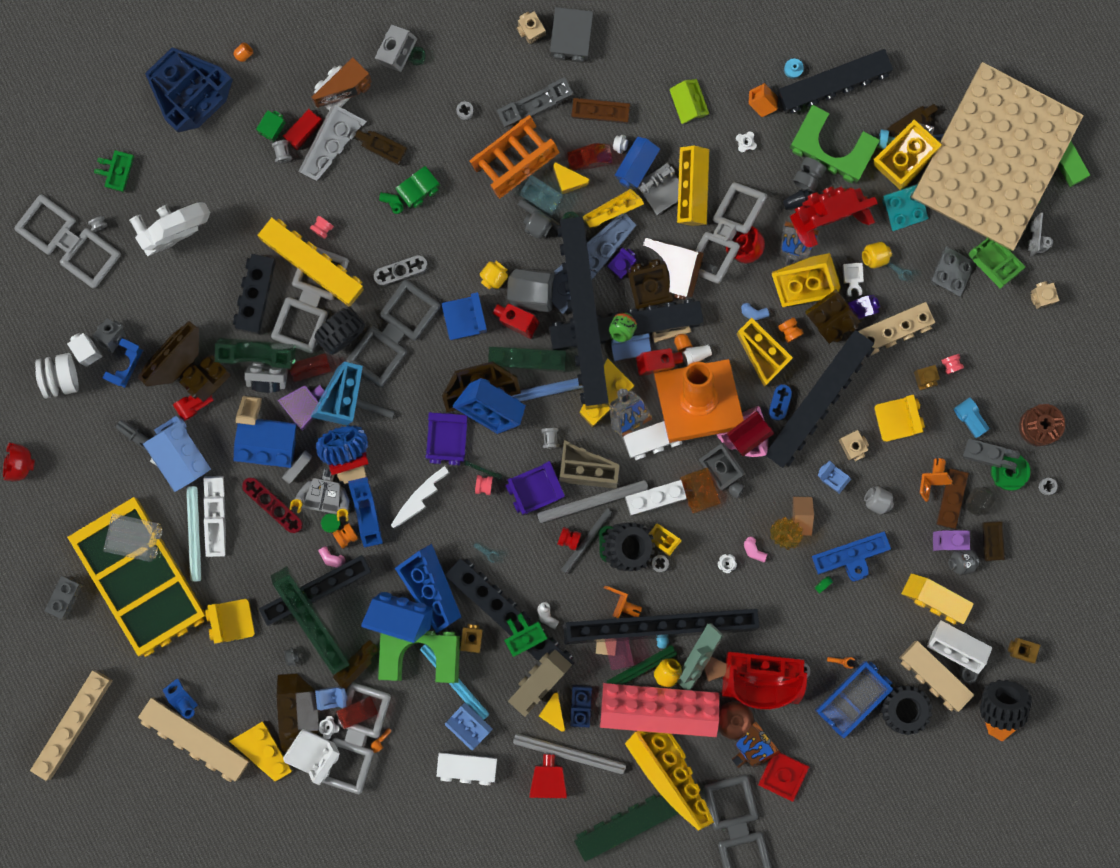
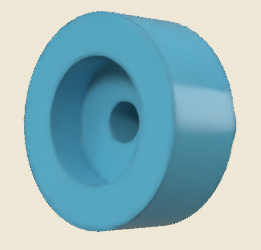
M795 58L788 60L784 67L786 76L791 79L800 77L804 70L803 63Z
M880 130L878 138L880 141L877 148L885 149L887 144H890L895 139V137L889 136V130Z

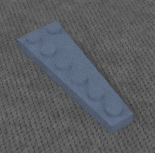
M626 213L618 215L587 242L591 279L596 276L636 227V224ZM561 265L554 271L552 302L563 315L568 310L567 300L571 298L570 292L566 293L565 281H568V276L563 274V267Z

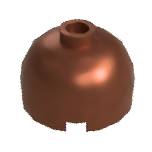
M731 701L719 708L718 731L728 739L739 740L754 723L752 711L741 702Z

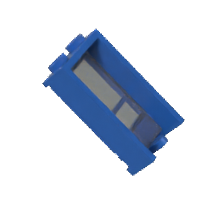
M863 661L815 709L842 738H845L893 690L890 686L892 682L886 676L881 677L877 673L878 668L872 662L867 663Z

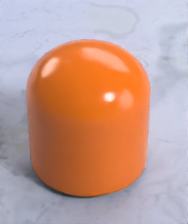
M244 42L234 50V57L240 62L246 61L253 54L252 48Z
M679 334L674 339L678 352L682 353L686 348L693 347L686 334Z

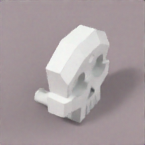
M203 202L189 205L171 213L168 205H164L156 210L161 219L157 220L149 228L145 225L140 214L129 221L138 234L135 237L146 255L149 256L168 249L178 241L197 232L198 226L207 222L210 211Z

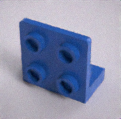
M478 292L472 293L471 297L442 303L450 340L487 332Z

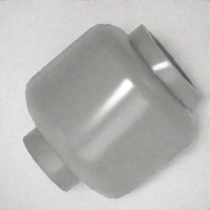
M880 486L870 488L864 497L866 507L879 515L890 512L894 506L893 495Z

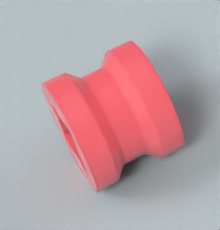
M318 216L316 218L317 222L311 225L310 229L323 239H326L328 231L332 230L334 226Z
M959 354L941 360L942 364L946 367V375L964 369V365L960 363Z
M477 475L475 494L485 493L486 495H491L493 477L488 476L484 478L481 475Z

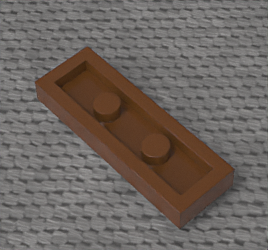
M573 98L571 118L628 124L630 103Z
M949 469L948 474L953 483L945 485L936 525L956 529L969 473Z

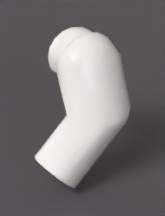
M543 602L538 606L539 620L555 630L559 621L551 617L550 605L547 602Z

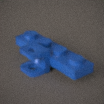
M884 531L813 555L812 560L818 575L845 566L849 579L855 582L866 578L868 575V566L865 559L890 551L891 547ZM855 569H859L861 573L857 574Z

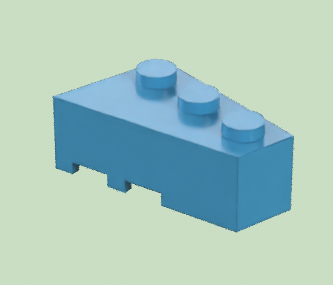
M343 362L339 365L310 417L346 426L353 422L363 366Z

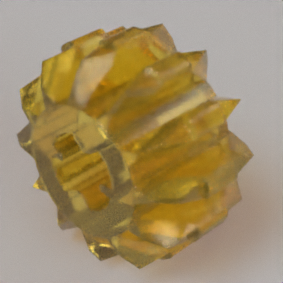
M786 517L778 518L770 529V539L775 540L774 544H779L780 548L785 547L787 550L790 548L795 549L803 539V528L799 527V522H793V518L790 520Z

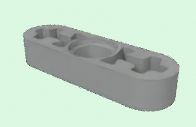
M417 255L379 268L374 273V280L378 285L386 286L426 271L427 261L423 256ZM416 260L424 262L422 269L417 267L411 268L412 273H410L409 267L406 264L410 262V266L416 264ZM398 266L406 268V273L403 276H398L395 273V269ZM392 268V273L395 279H392L391 276L386 277L385 282H382L381 279H377L378 277H380L381 272H383L384 275H387L390 273L389 269Z

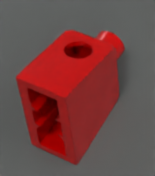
M509 303L506 308L497 304L493 311V315L499 317L500 322L504 326L529 339L533 337L540 323L533 314Z
M671 348L641 353L636 357L639 376L671 370L675 367V364L683 363L682 353H672Z
M543 754V765H535L529 798H567L563 767L555 765V754Z

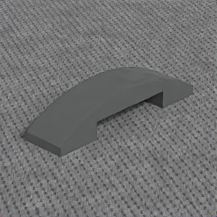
M564 77L549 84L547 88L516 103L512 102L498 109L497 112L504 127L519 123L520 120L528 115L533 117L572 96L573 93Z

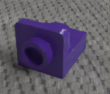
M622 248L607 268L622 279L627 274V269H631L630 266L636 264V255L627 248L625 250Z
M867 295L848 303L859 319L879 313L878 308H880V304L874 295Z

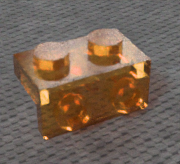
M708 467L680 477L692 513L721 504Z

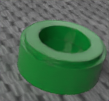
M326 514L321 520V527L328 533H333L340 528L341 521L337 520V515Z
M826 576L815 586V590L820 594L833 580Z

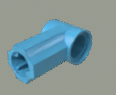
M970 397L954 407L958 418L965 422L975 438L990 429L980 415L978 406Z

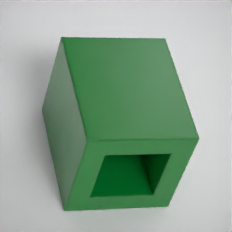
M267 110L256 131L270 141L275 142L286 124L284 119H282L284 116L277 111L270 112Z

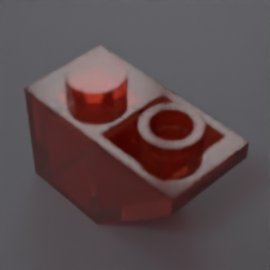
M593 143L567 152L569 168L572 171L597 168L613 163L610 144Z

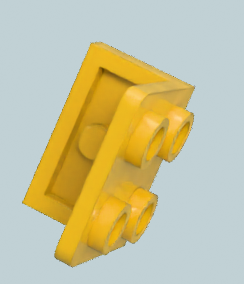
M909 395L902 399L875 405L874 410L881 438L884 442L923 432L922 428H925L923 418L919 417L918 410L920 409L918 398L915 399L914 395Z
M241 599L207 605L208 610H205L206 619L210 621L212 628L209 629L210 640H214V644L249 638L255 635L249 600Z

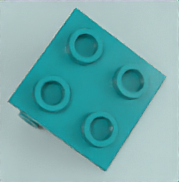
M918 184L883 196L882 202L886 206L892 231L928 219L925 205L911 198Z

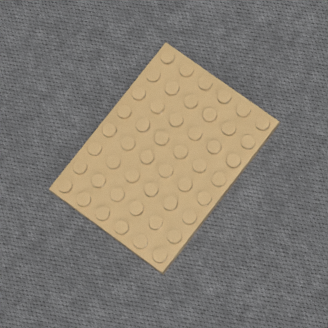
M982 62L940 141L942 146L931 158L911 198L1013 251L1084 115Z

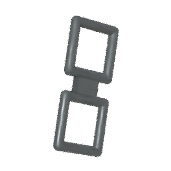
M404 280L380 312V317L388 322L386 328L381 332L374 326L369 327L346 359V362L361 365L356 361V358L372 336L378 338L398 354L381 377H378L364 366L362 368V375L379 387H383L407 354V350L399 345L401 339L406 335L412 340H417L439 310L440 303L408 280ZM406 289L431 306L414 331L389 314Z
M741 775L704 785L709 812L714 821L713 828L715 830L727 828L730 839L718 843L723 867L732 868L727 851L728 847L757 840L763 867L772 868L763 833L759 831L749 834L747 822L758 819L749 777ZM742 783L750 814L720 821L712 791Z

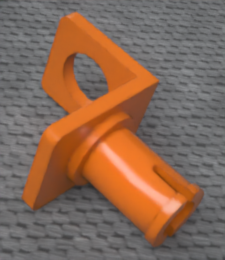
M937 458L933 460L932 473L922 474L920 494L925 502L929 501L931 485H951L953 483L949 474L944 472L946 461L942 458H939V461Z
M604 586V589L621 595L613 617L619 618L622 612L633 617H639L640 614L634 612L633 609L641 612L642 607L627 602L628 594Z

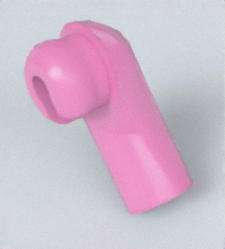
M327 546L318 550L327 566L338 568L345 564V557L342 555H331Z

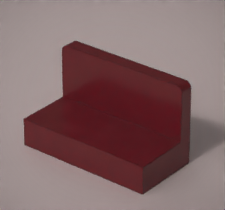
M756 411L730 430L727 436L740 454L745 456L774 433L763 420L760 413Z

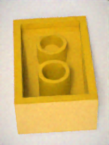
M913 120L874 158V166L899 190H902L920 173L942 144L916 120Z
M830 253L812 256L772 272L782 307L822 300L836 289L839 292L841 287Z

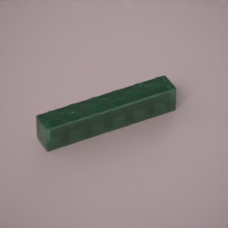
M288 566L272 574L273 586L331 673L334 675L349 666L347 655Z
M653 794L645 799L646 802L640 806L636 803L628 807V812L624 814L618 812L611 816V821L607 823L601 821L593 826V830L589 832L584 830L576 834L577 838L574 839V842L584 862L679 813L662 795L656 797Z

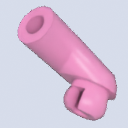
M748 537L744 542L747 555L750 558L765 562L767 553L757 549L755 538Z

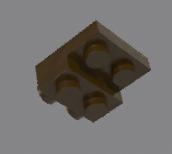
M653 259L649 261L648 265L642 266L641 263L631 265V269H627L636 309L673 301L672 293L669 292L670 282L664 261L660 262V259Z
M837 289L805 311L806 315L829 344L840 341L844 333L848 330H856L858 323H860L856 312Z
M209 354L197 367L193 363L182 372L180 376L182 380L179 383L188 390L187 392L194 399L199 397L204 402L231 374Z

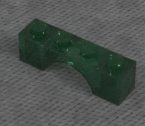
M220 338L215 343V362L234 364L252 361L266 363L271 367L291 369L295 364L296 345Z
M489 347L488 362L493 361L505 369L521 368L565 373L566 351Z

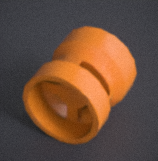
M795 317L778 326L779 330L784 332L787 343L804 334L802 329L798 328Z
M350 523L344 525L342 530L333 532L335 539L342 549L347 547L349 542H355L359 539Z

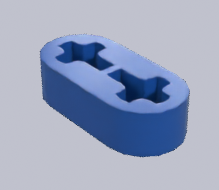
M779 385L773 393L769 416L775 421L782 420L787 414L792 391L787 385ZM784 388L788 396H784L783 400L779 401L780 394H778V391ZM778 404H781L780 411L783 414L776 417L772 411L777 408Z

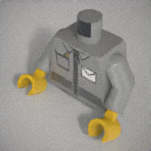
M324 469L322 480L313 478L312 481H308L299 490L295 499L291 501L290 510L296 506L298 507L297 513H300L301 507L335 514L338 521H340L339 518L341 516H345L346 521H348L350 500L345 488L341 487L340 483L333 482L334 475H331L330 470Z

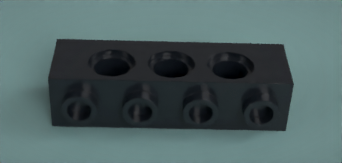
M251 254V258L247 259L245 268L248 269L247 276L243 277L241 288H244L243 294L238 297L237 306H239L238 314L235 313L233 325H235L236 330L260 335L276 264L274 258ZM256 271H261L263 273V276L260 280L253 279V275ZM251 290H258L256 298H249ZM248 308L254 309V314L251 317L245 316V311Z

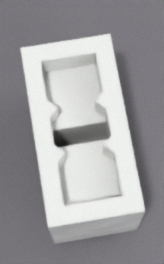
M84 333L72 336L70 338L71 341L67 343L78 362L85 367L102 358L92 339Z

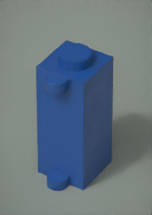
M637 137L614 175L619 180V183L627 188L630 186L637 188L660 148L646 138Z

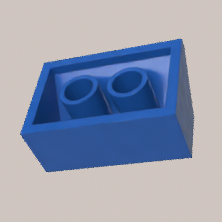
M481 378L471 382L454 403L453 408L498 434L520 425L526 405L519 402L517 398L506 394L504 390L496 388L488 380Z
M257 419L255 425L238 423L233 461L291 468L295 456L297 423Z
M380 592L372 599L361 627L415 643L431 629L433 608L426 606L424 603L409 601V599L404 597L392 596L388 592Z

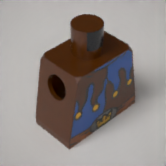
M754 722L749 730L736 742L735 746L740 752L732 758V761L738 768L747 761L754 768L781 752L757 722Z

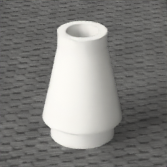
M709 345L690 347L682 351L683 360L687 366L693 362H700L712 355Z

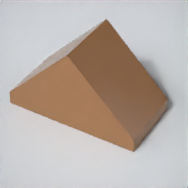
M793 497L792 535L812 536L814 521L812 497Z
M711 657L704 668L707 681L724 676L726 673V663Z

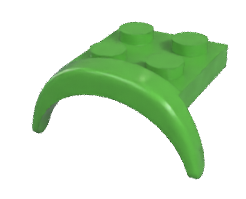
M988 238L969 252V257L1000 289L1025 269V266L1009 249Z

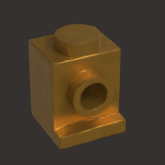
M936 365L914 372L919 391L938 385L937 381L940 378Z
M468 624L467 628L463 627L460 651L480 653L483 630L479 629V625ZM469 635H475L476 640L470 642L468 639Z
M1015 638L1014 641L1011 640L1008 652H1011L1010 657L1035 664L1040 645ZM1021 646L1025 649L1023 654L1019 653Z

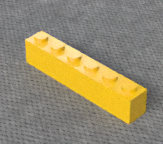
M271 217L257 235L258 238L350 307L364 290L361 285L363 282L354 275L351 278L346 274L347 270L339 264L335 266L331 263L332 259L325 253L319 254L316 251L317 247L309 241L305 243L301 240L302 236L294 230L290 232L286 229L287 225L280 219L274 220Z

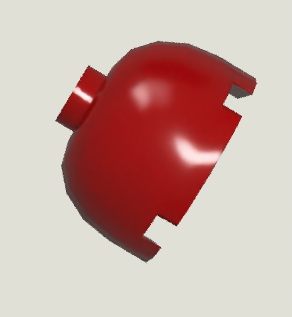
M751 226L746 234L737 231L732 240L740 245L734 257V260L739 263L748 264L756 261L762 255L765 248L762 234L753 226ZM726 247L727 253L730 251L731 248Z
M9 442L6 448V452H9V454L4 458L3 480L11 482L20 481L27 477L29 470L33 471L35 460L31 459V453L25 446Z

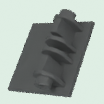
M946 246L944 251L941 252L942 256L940 261L937 262L938 265L935 267L934 275L930 278V284L934 286L939 285L961 297L975 262Z

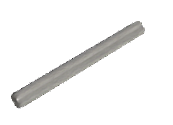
M643 480L539 512L537 516L539 522L543 523L648 490V485Z
M518 733L515 734L513 740L515 745L547 754H555L558 757L619 774L625 772L626 764Z

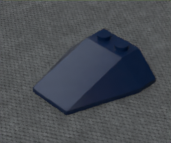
M173 47L145 73L164 119L177 132L199 128L226 102L233 81L219 66Z

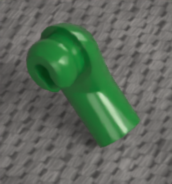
M384 192L380 193L379 201L389 203L394 214H400L403 211V203L399 196Z

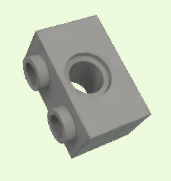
M391 25L377 51L375 59L383 66L401 72L418 38L408 30Z

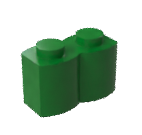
M424 166L395 189L409 208H417L424 202L423 199L426 196L432 197L439 191L438 187L440 184L429 169Z

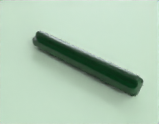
M669 646L606 682L607 684L624 685L658 666L662 660L673 658L677 655V652L673 646Z

